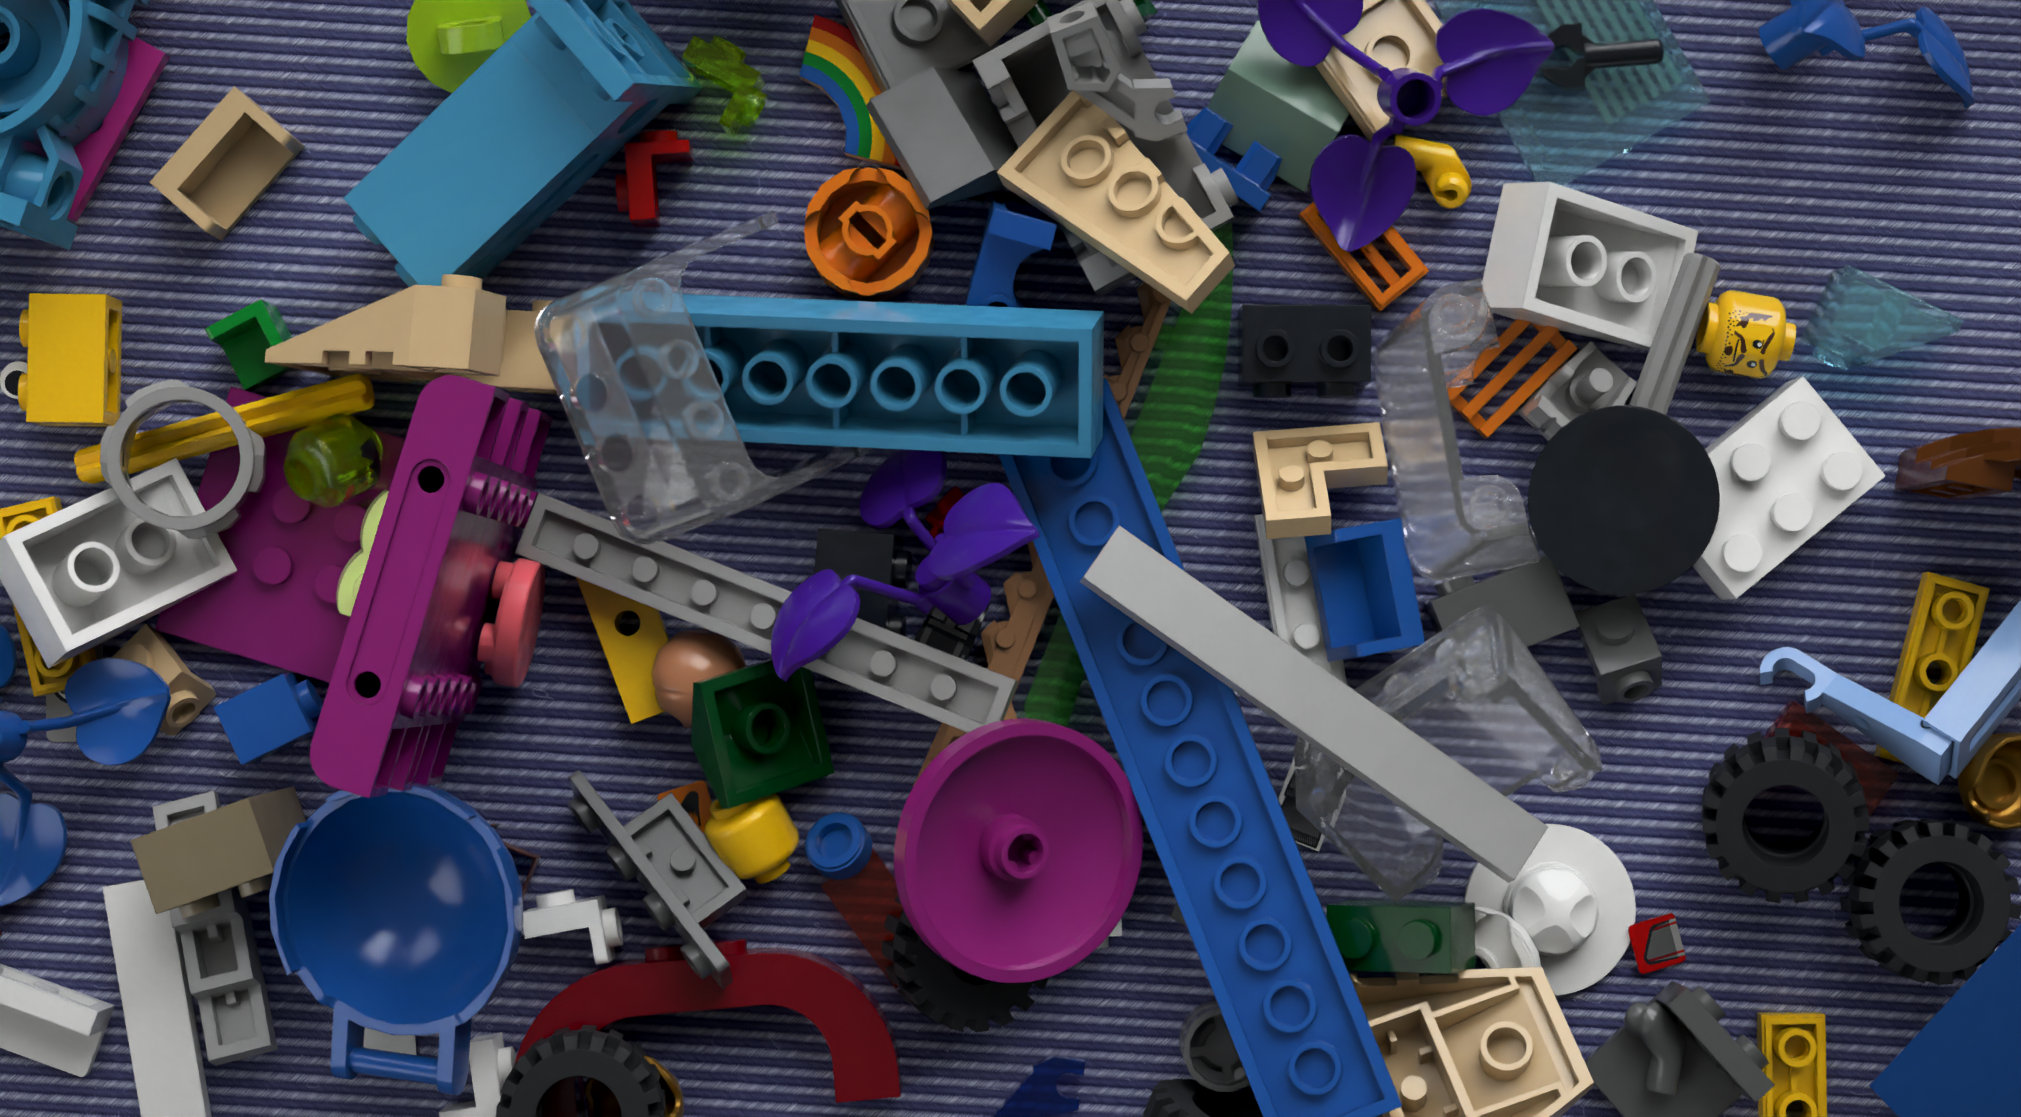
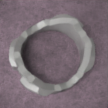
M165 380L137 390L125 401L128 408L122 413L114 426H107L101 439L100 464L105 481L113 486L122 503L137 517L154 526L177 530L188 539L205 538L231 528L242 518L239 508L246 502L250 492L260 493L266 480L267 454L263 438L249 429L239 413L227 402L207 391L189 387L180 380ZM175 403H199L218 412L231 426L240 450L238 476L227 496L208 511L187 517L169 516L148 507L133 490L128 474L131 447L138 428L157 412Z

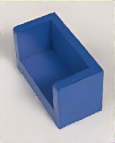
M1402 518L1331 530V534L1304 536L1328 662L1425 644Z

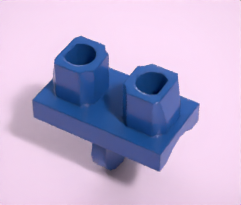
M1205 107L1186 126L1188 130L1186 133L1196 152L1210 173L1222 168L1236 195L1258 211H1261L1273 194L1268 188L1274 181L1283 158L1254 140L1237 167H1233L1215 153L1234 125L1208 107Z

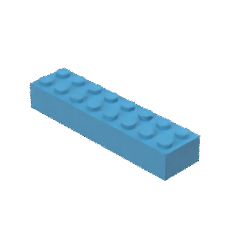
M596 291L575 308L580 434L1092 458L1103 438L1104 311Z

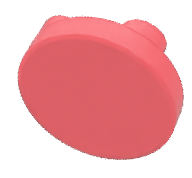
M519 558L514 563L499 561L495 570L492 584V599L500 600L495 624L485 623L482 628L477 659L478 661L485 662V674L491 675L495 684L518 688L526 677L534 653L543 610L545 568L544 564L531 559Z

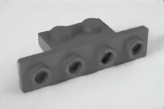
M580 770L569 776L568 779L574 798L568 802L572 813L589 834L598 828L611 846L605 850V854L618 874L626 882L636 877L644 887L648 895L642 899L643 904L660 928L665 931L673 925L687 944L681 947L680 951L692 970L701 980L711 975L722 989L733 983L728 961L703 929L748 897L747 889L736 874L722 862L706 839V836L678 800L670 793L622 826Z

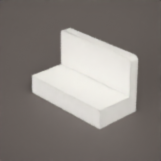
M0 964V1048L79 1077L88 1075L92 1069L115 1005Z

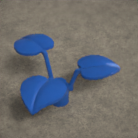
M1790 0L1791 8L1759 27V36L1766 52L1774 63L1783 70H1787L1816 51H1819L1822 56H1826L1836 50L1850 60L1859 61L1866 56V41L1898 33H1908L1918 40L1920 51L1932 69L1963 98L1964 108H1969L1975 104L1969 66L1961 45L1947 24L1926 7L1916 10V19L1908 18L1861 30L1858 21L1849 8L1845 6L1843 0Z
M0 624V689H2L14 678L17 669V654L15 643L10 633ZM98 659L77 669L67 680L65 697L73 712L72 715L40 720H22L11 711L0 710V780L18 795L17 797L9 793H0V907L18 902L30 896L49 881L62 863L68 841L65 820L59 809L50 804H31L32 791L3 766V762L12 761L23 752L28 734L66 729L76 726L77 744L83 754L89 759L103 765H122L138 759L155 741L171 700L169 686L153 669L127 659Z

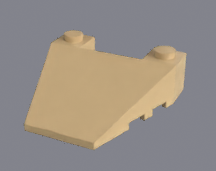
M444 274L442 275L441 286L413 285L266 349L265 363L327 376L345 377L358 373L369 377L370 380L411 383V381L431 382L442 376L457 375L512 392L579 396L576 316L570 314L571 304L558 301L533 300L532 311L506 310L507 296L482 290V278L465 275Z
M1542 967L1467 969L1458 972V975L1419 976V973L1396 972V977L1357 978V973H1349L1402 1103V1107L1384 1113L1382 1117H1561L1593 1088L1594 1081Z

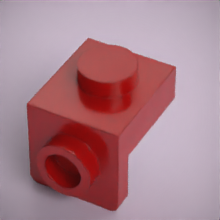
M671 130L643 132L639 134L640 142L625 143L627 173L616 174V198L618 211L629 212L630 221L635 228L660 226L656 164L694 161L693 147L690 141L678 140L677 131Z

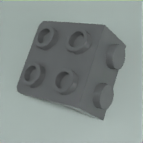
M1671 981L1646 1005L1649 1006L1655 1002L1665 1007L1685 1036L1686 1050L1677 1095L1645 1089L1651 1052L1642 1038L1629 1035L1624 1025L1585 1060L1594 1085L1623 1117H1718L1741 1095L1756 1103L1775 1086L1762 1071L1769 1064V1061L1761 1051L1743 1034L1734 1040L1718 1023L1726 1014L1716 1001L1700 986L1691 992L1687 987Z

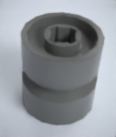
M1213 999L1196 1006L1186 1016L1179 1033V1048L1189 1073L1200 1085L1215 1092H1234L1249 1086V1080L1217 1000Z

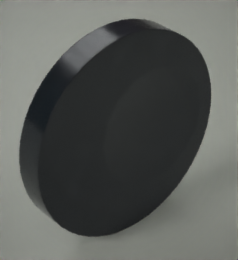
M1615 405L1595 409L1580 415L1563 426L1549 440L1540 453L1533 468L1528 489V511L1532 530L1538 544L1548 559L1563 574L1575 582L1590 589L1611 594H1636L1651 591L1674 581L1696 563L1708 546L1715 531L1720 508V493L1716 472L1710 457L1698 439L1685 426L1670 416L1653 409L1633 405Z

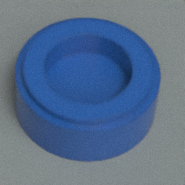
M835 812L820 818L811 827L805 840V852L810 863L823 876L833 880L847 879L859 873L868 863L873 848L872 838L868 830L856 817L844 812Z

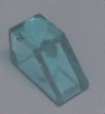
M1847 264L1831 273L1800 340L1816 347L1813 356L1832 367L1848 370L1850 365L1859 367L1954 334L1959 331L1964 320Z

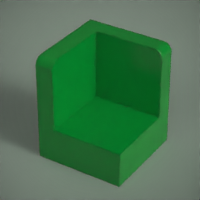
M262 299L205 328L209 339L222 346L245 391L252 392L294 370V368L265 363L266 349L293 337L278 308Z

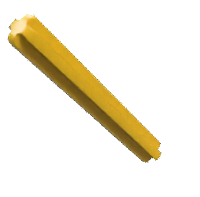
M356 373L233 408L246 422L249 429L265 438L371 409L375 404V395L369 377ZM218 412L140 432L135 435L131 447L128 474L160 466L175 458L180 461L238 445V441L231 426ZM101 443L79 449L74 454L76 474L83 482L95 484L105 481L100 464Z

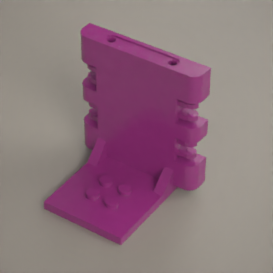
M446 375L434 379L421 391L405 439L338 418L263 438L266 445L267 466L266 480L260 493L250 492L246 502L239 508L242 518L231 528L217 533L237 571L160 612L155 630L329 682L330 684L310 746L312 768L319 779L325 784L366 798L387 795L389 787L399 791L411 790L414 782L427 786L440 784L459 722H464L466 713L471 714L481 691L482 677H479L478 673L482 662L477 659L479 639L484 624H494L500 601L492 599V584L495 570L499 561L513 563L523 528L525 529L538 496V492H535L538 479H535V475L553 417L542 411L529 408V404L511 398L510 394L495 386L457 375ZM231 386L226 402L232 407H236L268 397ZM373 438L381 462L380 479L371 490L358 496H351L348 500L344 501L345 495L342 494L347 492L352 484L368 488L375 479L370 476L374 473V470L369 467L373 461L363 458L361 456L363 451L360 450L361 445L366 440ZM239 445L210 452L197 493V497L205 511L219 504L232 489L240 467ZM366 476V480L360 483L361 478ZM388 490L387 500L352 613L349 617L339 613L337 609L336 592L338 581L348 561L361 549L360 531L367 509L382 491Z

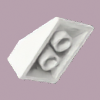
M1552 182L1503 184L1477 308L1512 319L1532 322L1531 324L1539 326H1552L1560 331L1650 350L1683 258L1687 253H1694L1698 230Z
M177 458L130 479L133 490L152 509L169 516L186 517L206 512ZM113 487L11 532L0 540V580L48 669L117 636L237 571L217 533L201 539H188L177 530L165 529L147 523L133 514L122 503Z

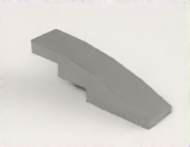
M210 791L152 806L156 831L220 808L221 804L218 794L215 791ZM238 886L218 893L217 896L221 906L183 919L179 907L169 910L172 928L181 935L190 994L197 998L199 1002L208 1061L216 1066L278 1050L253 925L246 897L241 898Z

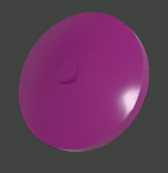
M1028 718L1007 719L978 727L952 742L933 759L916 781L906 800L897 827L894 846L895 881L904 912L913 929L934 953L971 975L995 982L1023 983L1045 979L1061 973L1089 956L1103 943L1116 927L1130 903L1139 877L1143 854V830L1139 806L1131 785L1118 763L1104 748L1080 732L1056 723Z

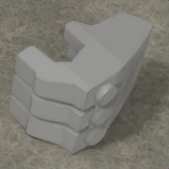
M1588 341L1569 361L1538 387L1518 414L1532 427L1537 429L1542 427L1539 433L1549 441L1563 426L1582 414L1607 406L1624 405L1637 383L1599 351L1591 341Z

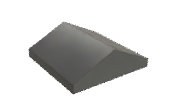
M932 67L869 100L866 108L926 210L1006 188L1003 186L997 171L1019 148L974 72Z

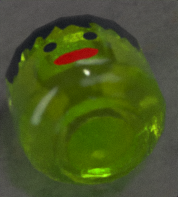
M343 413L336 414L293 435L288 443L287 456L284 459L285 477L294 493L301 499L311 501L313 504L325 508L338 506L371 490L376 485L381 476L383 447L373 429L365 426L355 417Z

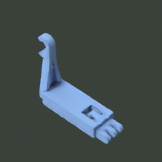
M2021 600L1925 718L1837 674L1802 651L1792 647L1777 648L1764 657L1760 666V685L1773 683V677L1779 671H1792L1813 685L1810 689L1804 691L1806 713L1815 711L1823 704L1914 771L1939 785L1947 774L1955 779L1960 775L1980 747L1988 740L2021 698Z

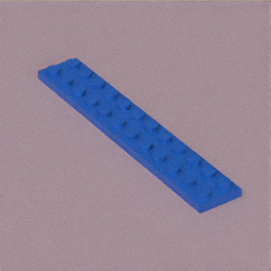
M1105 377L1103 378V438L1092 458L998 454L1014 495L1017 497L1027 517L1039 532L1040 537L1032 541L1263 1117H1376L1402 1107L1401 1100L1234 690L1080 583L1084 574L1119 525L1185 571L1110 384Z

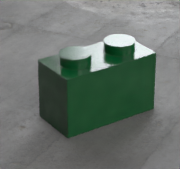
M1348 900L1326 905L1327 921L1347 970L1453 974L1476 967L1475 902Z

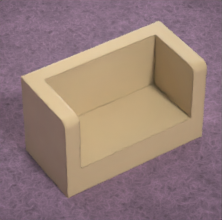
M234 86L149 183L205 232L222 241L305 145L250 97Z

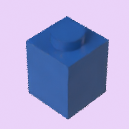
M283 673L215 706L214 709L240 764L246 765L257 763L313 736L318 723L317 716H320L323 704L316 689L308 679L301 682L297 673Z

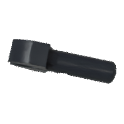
M1582 23L1562 24L1547 36L1554 43V50L1567 48L1576 55L1583 56V58L1577 59L1571 67L1566 69L1558 67L1541 69V75L1552 85L1565 92L1584 91L1585 79L1595 69L1659 64L1664 57V48L1659 39L1594 43L1582 34Z

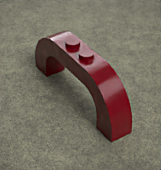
M746 938L712 941L728 961L731 968L733 983L724 989L718 985L711 975L704 980H701L696 975L680 951L683 944L644 948L645 959L617 962L588 973L565 988L541 1010L523 1038L515 1060L516 1064L530 1046L540 1038L546 1039L552 1036L555 1030L569 1027L571 1031L580 1030L583 1025H596V1031H599L606 1025L627 1017L756 1005H778L790 1008L804 1015L816 1025L824 1036L832 1057L836 1103L900 1097L902 1093L899 1052L891 1025L878 1001L855 976L841 966L813 953L788 948L747 949ZM583 1076L564 1078L551 1087L544 1101L543 1112L545 1117H586Z

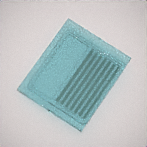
M1432 0L1444 23L1455 14L1467 9L1489 8L1518 16L1537 27L1546 36L1562 24L1582 23V34L1594 43L1659 39L1662 42L1664 57L1661 63L1597 68L1585 79L1584 91L1565 92L1552 85L1541 75V69L1557 67L1566 69L1571 67L1577 59L1583 58V56H1578L1567 48L1553 50L1518 100L1505 110L1496 113L1535 182H1552L1564 186L1620 153L1630 152L1634 145L1711 102L1653 0Z

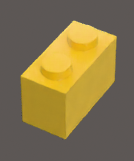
M29 293V309L22 310L19 320L20 341L23 347L28 348L27 373H22L18 382V402L20 409L26 411V422L42 426L107 427L116 424L120 417L123 301L107 294Z

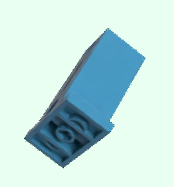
M527 0L537 12L343 198L356 212L352 217L356 227L371 242L376 245L383 244L398 261L395 265L396 272L409 287L413 285L441 286L442 275L444 274L465 275L484 279L668 104L686 105L703 89V86L628 0Z

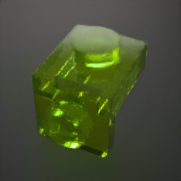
M693 35L681 58L689 70L734 94L718 123L724 132L735 137L741 125L751 128L761 114L768 95L761 91L765 81L761 72L743 63L747 54L739 47L716 35L713 36L710 43Z

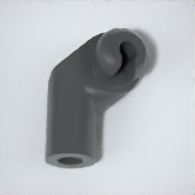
M1642 1002L1634 1003L1626 1011L1624 1027L1629 1035L1641 1037L1651 1052L1645 1089L1677 1095L1686 1050L1685 1036L1665 1007L1655 1002L1649 1006Z

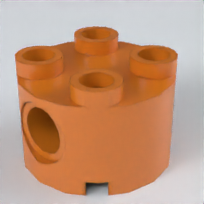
M858 167L843 170L820 186L807 207L804 226L807 254L825 284L846 298L869 302H880L895 298L914 286L929 265L934 246L929 211L924 207L911 183L892 170L878 167L877 169L869 167L860 169Z

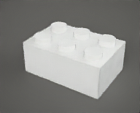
M1803 376L1784 383L1705 448L1716 472L1720 493V508L1712 538L1693 567L1720 600L1737 599L1886 476Z

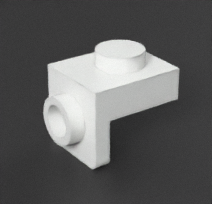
M574 889L535 896L537 907L523 912L525 939L589 927L596 965L612 961L615 958L614 947L623 945V933L618 910L616 907L607 909L605 895L575 900Z
M502 1032L480 1035L470 1040L469 1063L475 1101L448 1105L439 1112V1117H496L497 1105L502 1095L500 1091L516 1060L513 1046L504 1047Z

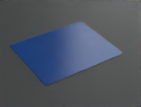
M2021 924L1869 1085L1898 1117H2021Z

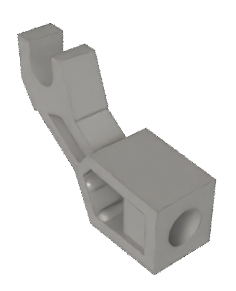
M1093 1L1047 18L1068 90L1076 91L1132 130L1134 137L1158 142L1188 131L1180 109L1167 115L1155 112V108L1160 102L1176 97L1169 78L1132 79L1131 81L1120 73L1121 70L1116 54ZM1100 48L1099 53L1102 65L1100 68L1095 66L1080 67L1076 66L1075 61L1070 58Z

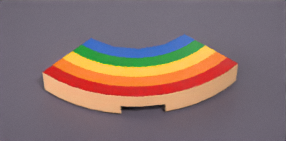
M815 15L799 74L800 80L823 90L839 108L846 127V156L903 170L866 108L869 100L881 94V91L850 30L830 19Z

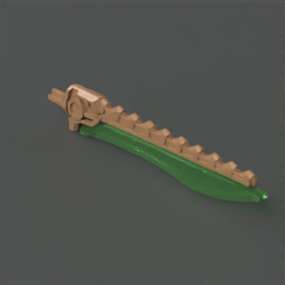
M1229 222L1215 230L1213 234L1230 252L1233 259V227ZM1233 269L1192 314L1182 308L1175 327L1163 323L1172 300L1144 282L1137 288L1144 319L1143 326L1130 328L1128 325L1114 338L1122 373L1121 375L1110 377L1106 374L1103 378L1106 377L1110 384L1123 419H1125L1152 348L1164 352L1131 435L1161 512L1199 455L1214 411L1225 364L1231 322ZM1033 541L1027 543L1033 566L1032 571L1020 574L1016 571L1003 583L1010 613L1009 621L996 623L994 620L981 632L988 664L987 669L1019 682L1054 597ZM1060 613L1023 707L1028 719L1044 720L1067 727L1085 671L1062 613ZM1012 700L1004 720L1017 719ZM942 722L914 785L925 768L940 752L968 732Z

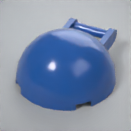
M414 782L411 790L399 791L389 787L387 795L366 798L343 790L335 792L325 798L327 802L319 807L306 822L297 823L294 826L274 866L269 893L271 932L287 976L296 972L319 1003L334 1009L330 1068L335 1078L352 1080L359 1073L437 1085L440 1093L459 1095L463 1091L468 1077L472 1017L496 995L518 954L524 923L522 886L513 857L496 830L472 806L442 789ZM365 1027L390 1035H430L440 1033L438 1058L364 1048Z

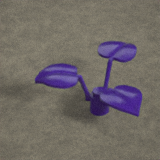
M1257 0V11L1262 31L1270 46L1282 58L1293 64L1311 67L1322 62L1331 50L1332 45H1334L1340 52L1371 72L1381 81L1377 90V100L1381 110L1390 117L1389 122L1374 133L1371 143L1357 135H1344L1332 140L1321 149L1314 160L1310 172V192L1314 205L1339 247L1347 252L1357 250L1377 239L1399 218L1409 204L1416 185L1417 172L1414 158L1404 148L1394 145H1383V143L1392 134L1401 133L1404 130L1405 124L1412 126L1422 125L1435 117L1441 106V90L1443 89L1441 80L1443 77H1445L1446 95L1456 107L1473 115L1488 116L1496 114L1518 100L1529 86L1540 66L1555 48L1554 43L1542 31L1518 16L1489 8H1474L1455 14L1438 29L1435 36V49L1443 65L1434 68L1430 76L1409 68H1398L1390 71L1387 67L1382 66L1342 37V35L1353 30L1359 23L1363 12V0Z
M899 449L892 454L869 478L861 494L859 509L864 522L875 529L888 528L904 517L906 524L930 552V555L920 563L915 574L916 582L919 584V593L917 594L855 574L849 575L841 581L838 574L831 569H825L812 575L788 596L776 617L771 638V655L778 677L787 682L788 678L797 669L815 661L845 637L855 623L860 608V597L855 590H865L914 605L924 614L930 612L935 606L957 625H966L977 619L989 604L991 588L974 571L995 562L1040 537L1037 528L1025 514L1017 497L1000 483H988L975 488L962 497L949 510L944 520V533L938 534L934 539L918 519L915 508L930 502L941 491L947 472L944 451Z

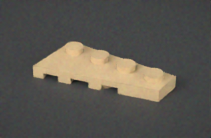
M1074 90L1067 95L997 171L1003 186L1191 314L1235 266L1230 252L1183 197H1179L1168 185L1162 173L1148 157L1145 158L1129 139L1127 132L1116 119L1109 116Z

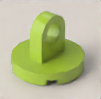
M414 0L408 12L406 41L415 65L432 84L453 93L531 18L526 0Z

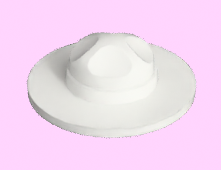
M1545 824L1548 826L1547 830L1514 881L1507 883L1477 862L1466 886L1464 902H1475V907H1486L1505 913L1527 931L1539 952L1541 967L1554 995H1564L1580 991L1595 984L1606 976L1620 961L1630 943L1628 927L1635 924L1636 903L1629 875L1619 858L1608 846L1583 830L1560 824ZM1478 956L1482 963L1488 969H1491L1488 962L1482 957Z

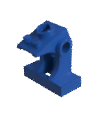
M992 195L986 217V225L966 293V305L988 306L992 302H1002L1008 307L1027 308L1017 298L1013 289L1014 275L1020 263L1029 255L1042 249L1051 250L1057 222L1032 205Z

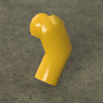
M1395 134L1392 145L1404 148L1412 155L1416 171L1421 172L1436 202L1447 209H1455L1463 205L1471 192L1472 182L1456 151L1448 144Z

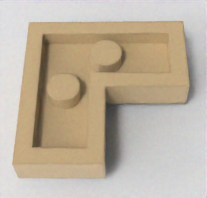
M1380 422L1253 432V454L1266 539L1331 534V510L1327 489L1387 484L1388 464Z

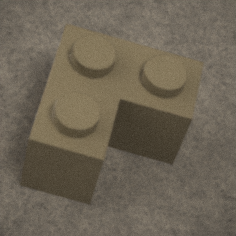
M292 786L248 797L130 840L155 913L159 914L179 907L182 918L185 919L221 906L217 894L238 886L241 898L270 889L276 860L289 833L297 823L306 822L295 787Z

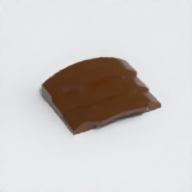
M1994 428L1963 433L1923 443L1905 450L1900 454L1894 489L1954 501L2011 492L2013 479L2021 480V428Z

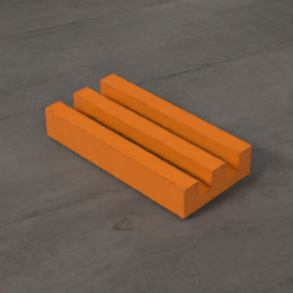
M1314 202L1298 215L1300 220L1378 313L1429 272L1428 268L1391 225L1380 237L1409 271L1404 276L1399 277L1371 242L1358 249L1389 286L1382 293L1352 255L1339 247L1330 229L1318 216L1319 212Z
M1516 319L1441 395L1484 439L1488 438L1578 349L1570 340H1566L1559 333L1560 330L1558 328L1531 324L1532 322ZM1531 324L1539 333L1476 396L1467 402L1460 393ZM1549 342L1556 351L1485 420L1478 411Z

